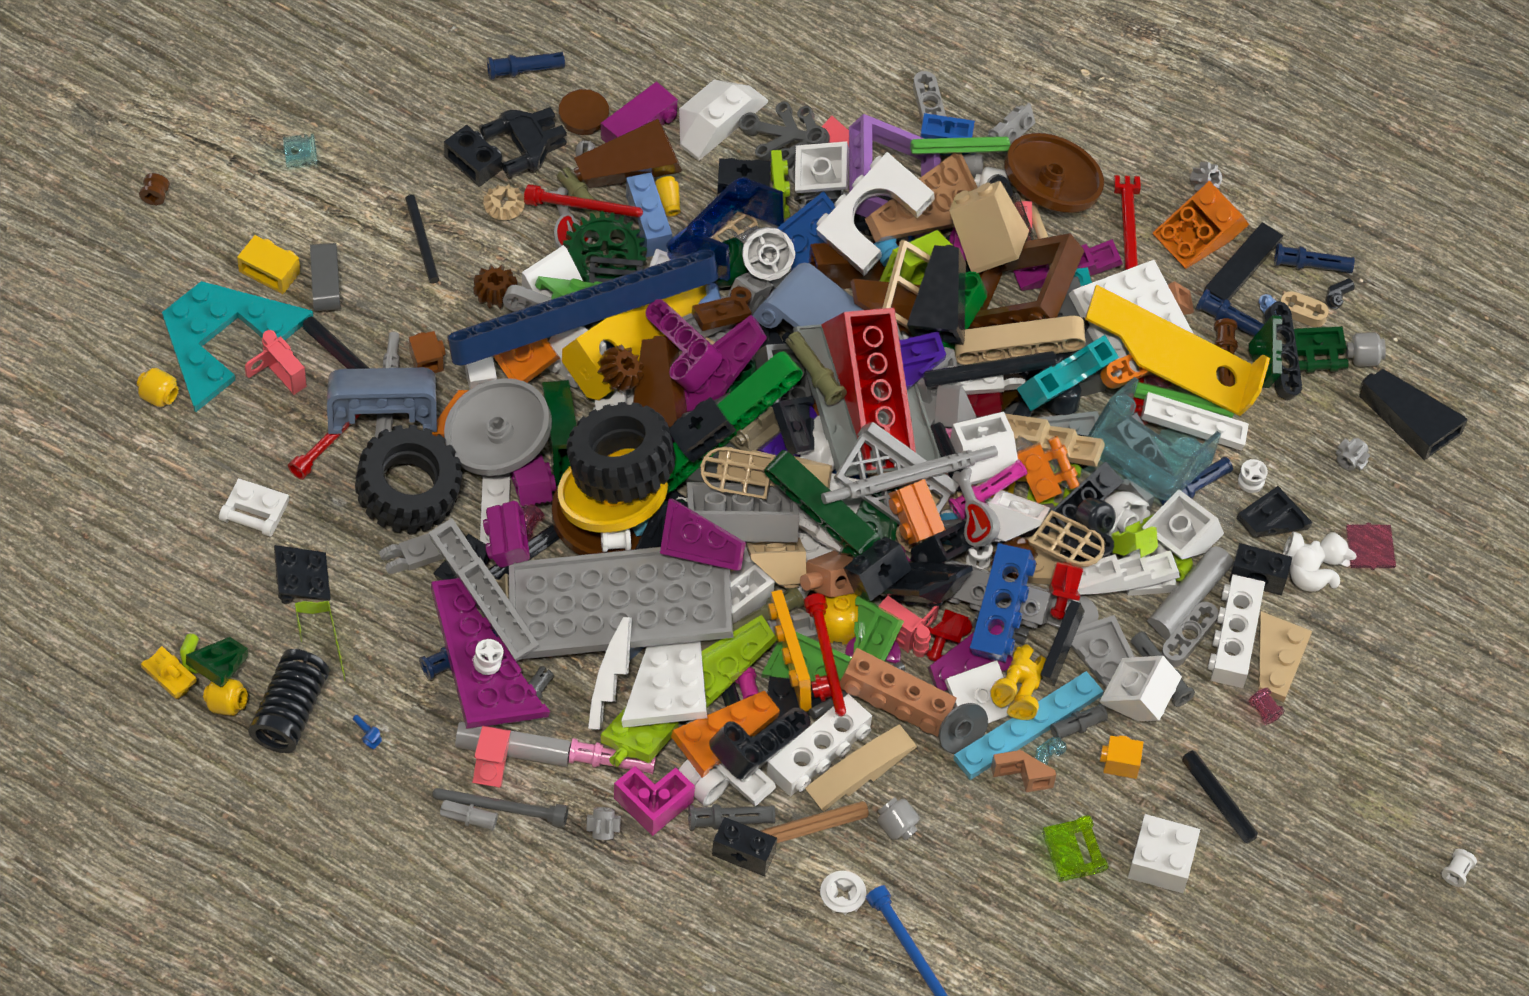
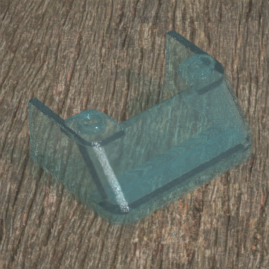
M1134 377L1110 398L1087 437L1103 439L1105 447L1099 460L1102 462L1106 461L1114 470L1155 497L1169 500L1178 489L1182 491L1212 463L1221 433L1216 431L1203 444L1190 437H1181L1172 444L1131 417L1136 408L1133 397L1139 379Z

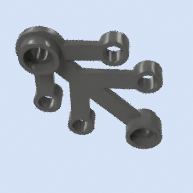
M786 101L778 103L775 108L786 127L761 122L758 116L752 112L744 114L739 120V126L746 135L754 136L758 133L778 136V138L766 144L758 145L755 149V154L762 161H768L771 158V150H777L795 140L801 141L789 149H781L782 160H787L789 166L794 162L796 146L829 143L830 141L828 131L816 125L814 121L815 114L809 106H803L797 112L801 122L805 123L807 131L798 129L792 116L793 110Z

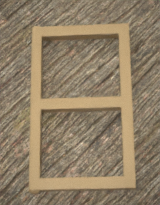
M906 240L900 241L883 308H891L897 283L914 294H918L919 288L899 276L906 249L927 263L929 262L930 255ZM895 313L896 322L909 329L907 326L908 320Z

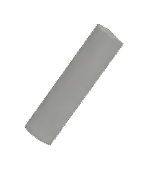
M1214 546L1210 548L1148 618L1147 622L1165 640L1173 634L1193 609L1233 566L1234 562L1231 555L1221 547Z
M459 722L455 748L476 751L482 727L466 729L465 722ZM511 731L507 757L567 767L571 744L568 740Z

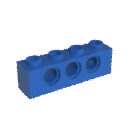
M998 543L970 645V650L974 656L1006 663L1007 655H1012L1015 646V639L1012 638L1014 629H1019L1022 620V613L1019 612L1021 603H1026L1029 594V586H1026L1028 577L1034 575L1036 560H1033L1030 550ZM1015 572L1019 574L1014 582L1005 581V577L1009 573ZM1002 599L1012 600L1009 607L1004 609L998 607V603ZM995 625L1004 626L1003 632L998 635L991 634V629Z

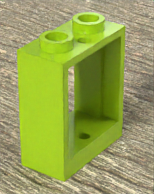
M938 230L909 242L930 256L934 245H952ZM899 247L892 250L880 281L890 282ZM906 249L899 276L912 284L921 285L928 263Z

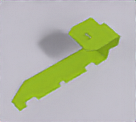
M1153 515L1144 518L1141 524L1138 521L1125 527V532L1121 534L1119 531L1112 533L1111 537L1114 540L1113 553L1126 556L1134 550L1140 549V558L1154 552L1158 547L1157 527L1150 526L1144 530L1142 529L1143 525Z
M303 601L295 603L296 620L301 642V625L297 612L307 614L329 612L341 671L345 681L329 601L318 603Z

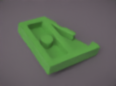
M857 596L855 605H858V622H855L854 633L856 635L854 652L856 648H859L885 661L904 621L869 600Z

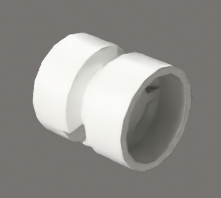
M688 759L679 768V771L695 785L694 797L703 806H708L716 801L729 784V779L718 768H711L709 773L703 778Z

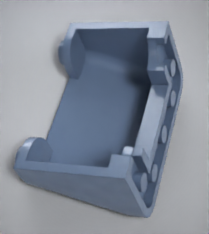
M801 263L764 300L753 314V317L766 328L776 327L783 319L793 327L823 324L843 312L861 311L864 309L854 304V299L851 295L813 265Z
M423 367L338 369L331 372L328 377L327 388L328 434H342V427L346 422L350 421V424H355V414L409 413L410 423L417 420L423 425V431L425 428L433 430L432 432H437L435 373Z

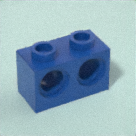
M924 113L920 137L924 139L972 138L975 121ZM946 153L940 155L951 156L953 153Z

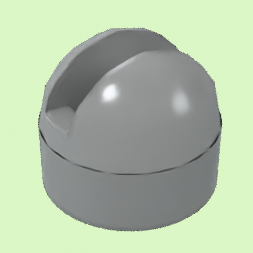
M582 140L576 146V157L583 154V149L585 148L588 149L587 151L596 148L591 141Z

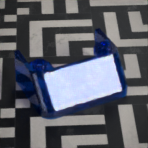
M748 178L736 179L712 198L667 242L668 258L672 260L696 251L712 250L715 253L718 278L728 281L730 279L729 245L714 240L711 237L737 212L780 226L784 223L783 191Z

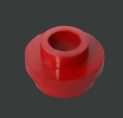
M817 674L815 675L816 681H812L811 685L815 698L820 697L821 701L824 702L826 698L832 697L827 675L820 676Z

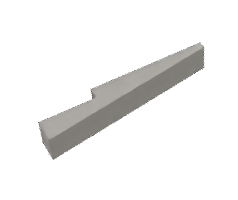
M453 518L430 531L431 541L456 577L460 579L515 661L520 660L539 648L538 642L482 559L477 556Z

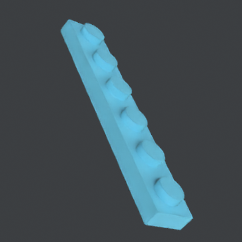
M1086 671L1038 701L1039 709L1033 719L1019 720L1011 718L954 754L953 760L966 776L972 780L991 767L994 754L1019 750L1049 731L1052 723L1071 717L1073 712L1080 711L1101 698L1104 691Z

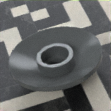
M965 703L954 708L944 718L940 726L939 742L947 752L956 754L983 737L988 726L986 711L976 703Z

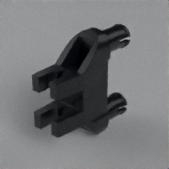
M551 107L534 113L507 110L502 112L498 119L479 125L480 133L484 136L485 141L505 132L511 137L522 155L502 162L503 171L508 178L525 170L532 172L539 170L549 152L567 145V141L564 138L567 136V132L562 125L555 127L553 120L555 113Z

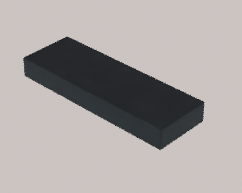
M1074 600L1069 602L1041 671V676L1046 684L1055 686L1085 613L1080 602Z

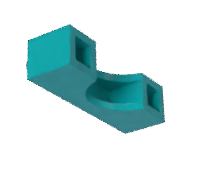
M1104 335L1056 364L1055 367L1051 366L1019 386L1017 390L1030 411L1102 370L1109 363L1118 359L1119 356Z

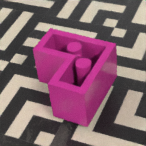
M636 766L614 783V799L652 836L694 802L695 785L676 767L656 784L648 779Z

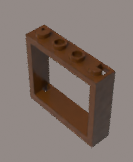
M1071 233L1025 241L1019 259L979 272L978 274L987 290V298L968 329L1057 318L1084 249ZM1052 263L1037 301L988 309L1003 272Z

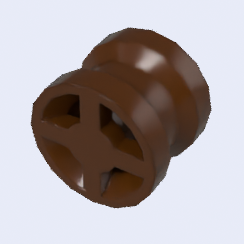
M147 174L144 177V187L140 189L139 197L147 204L161 205L165 201V192L168 191L170 183L167 178L160 174Z

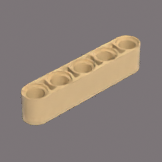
M1065 316L966 329L964 344H955L956 361L959 364L967 365L1054 351L1056 354L1081 350L1086 344L1084 320L1079 316Z

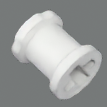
M630 528L617 532H601L602 552L618 548H625L626 551L631 550Z
M989 543L982 546V550L975 546L968 549L966 564L984 570L988 569L993 552L992 544Z
M1456 849L1452 855L1453 860L1450 865L1443 869L1442 877L1453 886L1463 887L1466 883V876L1470 869L1475 867L1477 859L1473 854L1464 849Z

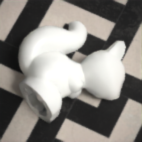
M1293 531L1288 537L1283 550L1284 555L1292 557L1290 576L1293 583L1298 588L1309 592L1319 591L1328 583L1332 588H1337L1340 584V577L1335 571L1331 569L1319 570L1323 561L1331 565L1341 564L1348 567L1350 566V560H1354L1357 557L1356 553L1349 549L1346 540L1335 532H1330L1326 535L1321 544L1319 541L1304 544L1302 535Z

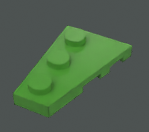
M796 632L810 681H816L815 675H826L819 642ZM778 642L761 674V678L769 679V676L789 679L788 664L785 665L781 651L783 648L782 642ZM832 648L840 681L851 657Z

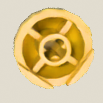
M852 593L836 597L825 596L828 608L824 617L830 643L833 644V641L842 642V645H845L856 637L854 626L855 622H858V605H855V599L859 595Z

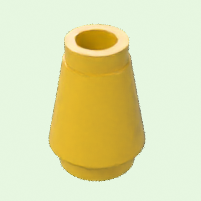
M672 176L659 178L656 180L655 185L666 216L673 217L680 214L679 183Z

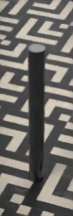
M411 194L405 197L428 280L431 284L439 281V276L415 195Z

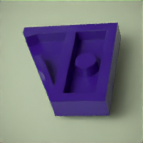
M939 332L899 340L906 389L908 390L921 380L925 371L933 370L945 360L946 352Z

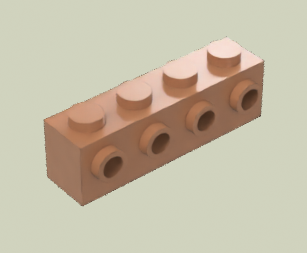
M856 648L840 680L841 689L845 690L848 694L857 696L869 702L872 706L881 708L895 715L898 719L907 721L919 727L922 731L937 737L944 718L952 711L957 697L859 648Z

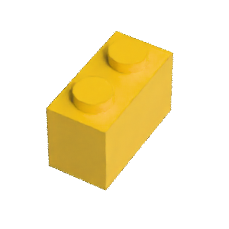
M256 235L253 236L237 256L240 273L281 294L286 292L301 273L299 257L290 250H284L276 246L272 241L262 239Z

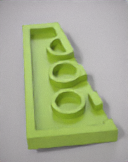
M762 615L735 630L733 638L721 639L701 651L706 708L777 641L775 634Z

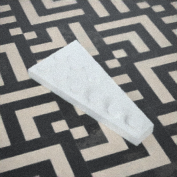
M701 641L647 646L622 718L623 728L707 718Z

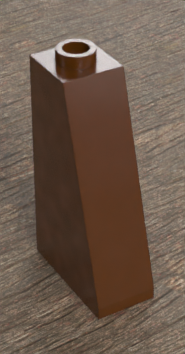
M659 119L575 157L574 160L577 167L573 168L580 182L584 181L589 188L626 182L627 177L652 173L653 177L683 171Z
M827 243L810 244L809 264L817 268L842 289L851 288L850 281L853 279L880 281L886 267L881 264L879 259L864 276Z
M654 336L653 339H643L641 343L639 362L644 364L641 369L644 375L639 380V383H637V386H635L633 402L641 404L642 407L648 406L654 409L655 412L660 413L670 428L677 419L682 417V414L687 413L684 388L675 382L669 374L670 367L679 357V349L667 337Z

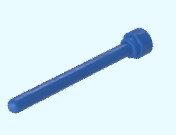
M881 885L870 891L866 895L868 903L872 908L882 912L933 995L948 996L891 907V894L886 886Z

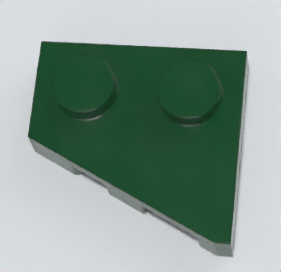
M1272 315L1248 343L1253 363L1262 354L1270 358L1262 388H1270L1282 374V340H1276V327L1282 324L1281 316Z
M227 637L186 654V665L219 687H223L248 658V648L233 638Z

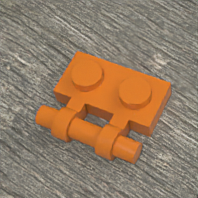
M1058 436L1048 440L1051 449L1045 452L1040 442L1017 452L1018 459L1023 463L1028 472L1025 477L1037 503L1061 494L1062 490L1059 482L1066 481L1069 489H1074L1080 485L1076 478L1078 473L1075 467L1071 466L1066 455L1068 451L1065 445L1061 444ZM1056 459L1061 471L1054 473L1049 461Z

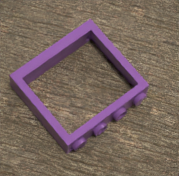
M863 114L849 126V192L853 189L852 184L860 175L865 176L871 170L872 140L920 159L921 177L941 163L940 154H912L910 150L911 140L924 138ZM877 196L869 197L858 206L855 213L867 218L888 201ZM931 232L916 234L912 236L920 238Z

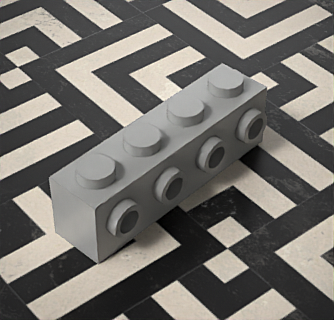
M954 560L946 561V564L967 565ZM972 566L973 571L955 595L946 600L958 604L960 600L970 603V608L980 611L990 571ZM1005 577L1006 582H1014L1016 580ZM1027 583L1026 586H1029L1028 598L1026 603H1021L1019 611L1022 613L1021 623L1037 628L1038 624L1047 623L1055 595H1052L1048 589ZM1002 599L998 603V607L1002 609L1007 608L1012 600Z

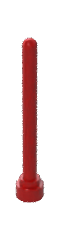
M528 184L524 192V203L531 206H538L545 202L607 213L612 212L631 217H641L643 215V210L640 207L545 192L538 185Z
M355 414V420H356L361 414ZM350 421L343 425L342 433L351 425ZM327 433L306 455L296 456L288 464L290 472L298 479H305L312 471L313 462L341 434Z
M816 593L807 596L804 599L806 612L814 619L835 713L837 716L842 717L846 714V706L824 617L828 608L824 594Z

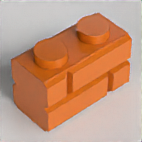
M925 479L889 493L891 498L889 499L890 509L894 514H897L901 523L899 525L900 534L905 540H908L909 544L921 541L945 530Z

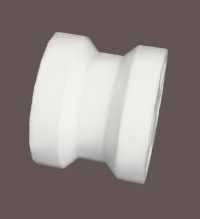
M1256 459L1244 462L1238 477L1240 488L1248 493L1259 492L1263 488L1268 474L1266 465Z
M492 639L479 642L476 646L473 660L475 669L485 675L496 673L501 667L503 658L502 645Z

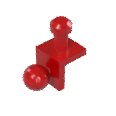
M1056 562L1049 585L1052 595L1058 596L1055 607H1052L1050 611L1052 617L1063 619L1068 599L1080 600L1078 587L1083 568L1066 562Z
M945 609L942 621L933 628L926 626L931 634L936 635L931 651L928 650L926 654L927 658L933 661L939 659L942 656L941 653L946 639L960 643L961 638L967 636L972 630V622L969 617Z

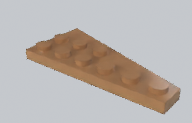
M953 153L919 178L921 182L934 192L935 200L918 218L892 198L865 219L875 242L953 228L954 223L949 210L954 197L962 191L969 192L978 188L962 153Z

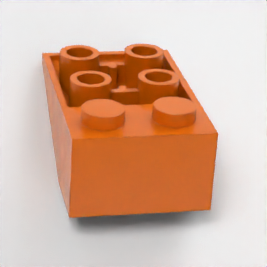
M1209 180L1152 234L1187 269L1231 242L1249 223Z

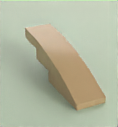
M1005 414L1013 431L1017 448L1025 449L1040 442L1045 452L1051 449L1048 440L1058 436L1061 444H1064L1068 451L1066 455L1069 462L1097 467L1105 447L1103 439L1079 436L1075 429L1050 426L1047 419Z
M752 450V451H750V452H755V453H761V454H766V455H772V456H775V457H776V455L769 454V453H765V452H761V451H757V450ZM719 451L718 459L725 460L726 451ZM731 452L730 459L732 461L748 463V454ZM753 455L752 463H755L754 465L766 467L770 463L771 458ZM794 456L830 489L832 465ZM718 463L717 474L722 475L724 465L722 466L721 463ZM728 465L727 474L745 479L746 470L743 467ZM751 469L749 478H752L751 480L766 482L767 476L764 471ZM770 480V486H776V485Z
M899 724L851 753L810 783L805 789L821 810L825 811L845 794L849 797L870 779L874 782L914 750L917 745Z

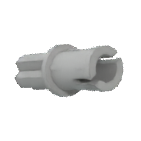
M444 800L440 808V815L442 817L464 822L465 826L472 824L490 829L491 831H494L498 819V813L474 808V804L467 806Z

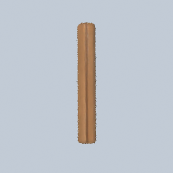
M861 801L761 831L777 837V843L867 818L869 810L867 804Z

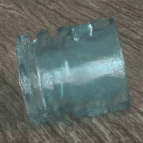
M314 133L310 134L309 137L307 134H304V137H301V135L283 137L286 168L305 166L304 163L311 165V162H314V165L317 164ZM296 148L299 152L293 154L291 149Z

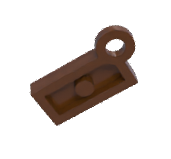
M735 287L731 290L730 297L693 305L692 315L702 331L742 322L752 314L747 305L751 300L752 294L745 287ZM737 294H743L745 297H737Z

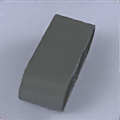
M337 243L310 244L314 311L340 310Z

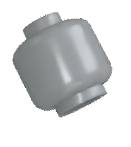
M1376 332L1355 333L1352 341L1346 344L1347 358H1352L1356 367L1378 366L1381 359H1385V339L1380 338Z
M895 797L878 810L880 816L877 822L890 839L897 840L902 837L904 840H907L918 831L915 825L919 822L920 816L906 799L897 800Z

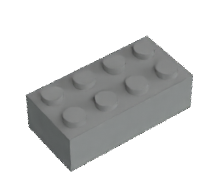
M687 482V507L739 539L753 543L798 542L799 506L777 486L769 485L766 500L727 492L721 493L710 488L705 482ZM709 482L712 486L720 488V483ZM725 483L724 489L742 492L743 484ZM748 484L746 493L763 496L765 487Z

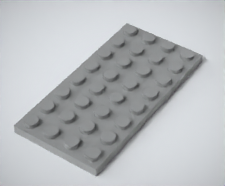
M661 547L530 560L509 565V601L540 646L521 659L606 651L623 617H632L630 648L733 638L730 569L660 554Z

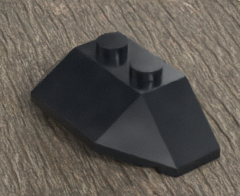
M908 561L912 570L880 595L884 597L889 596L897 601H905L907 605L922 602L927 603V606L931 607L940 606L944 603V600L955 595L971 574L973 568L972 565Z

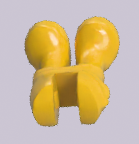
M1027 644L1016 648L1013 653L1012 663L1007 669L1006 677L995 681L991 688V698L995 705L1002 708L1010 704L1007 714L1019 720H1030L1037 715L1039 704L1037 699L1032 697V693L1039 687L1042 679L1041 671L1046 662V658L1042 655L1035 659L1034 662L1029 658L1034 649ZM1017 682L1022 683L1018 692L1016 685Z

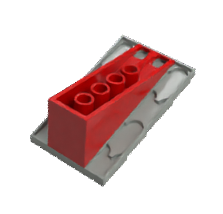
M894 308L843 312L823 324L793 328L794 332L799 331L823 366L834 372V378L838 384L844 386L847 390L845 397L841 401L829 406L825 403V397L819 388H814L812 385V377L806 370L812 395L816 400L825 438L828 440L837 472L857 441L861 428L871 422L877 424L925 460L930 461L941 458L917 383L908 390L906 389L899 340H902L896 322ZM864 442L860 448L862 460L873 459L872 447ZM889 459L881 461L883 473L895 471L894 463ZM875 462L863 464L865 474H877ZM857 465L848 467L844 476L859 475Z

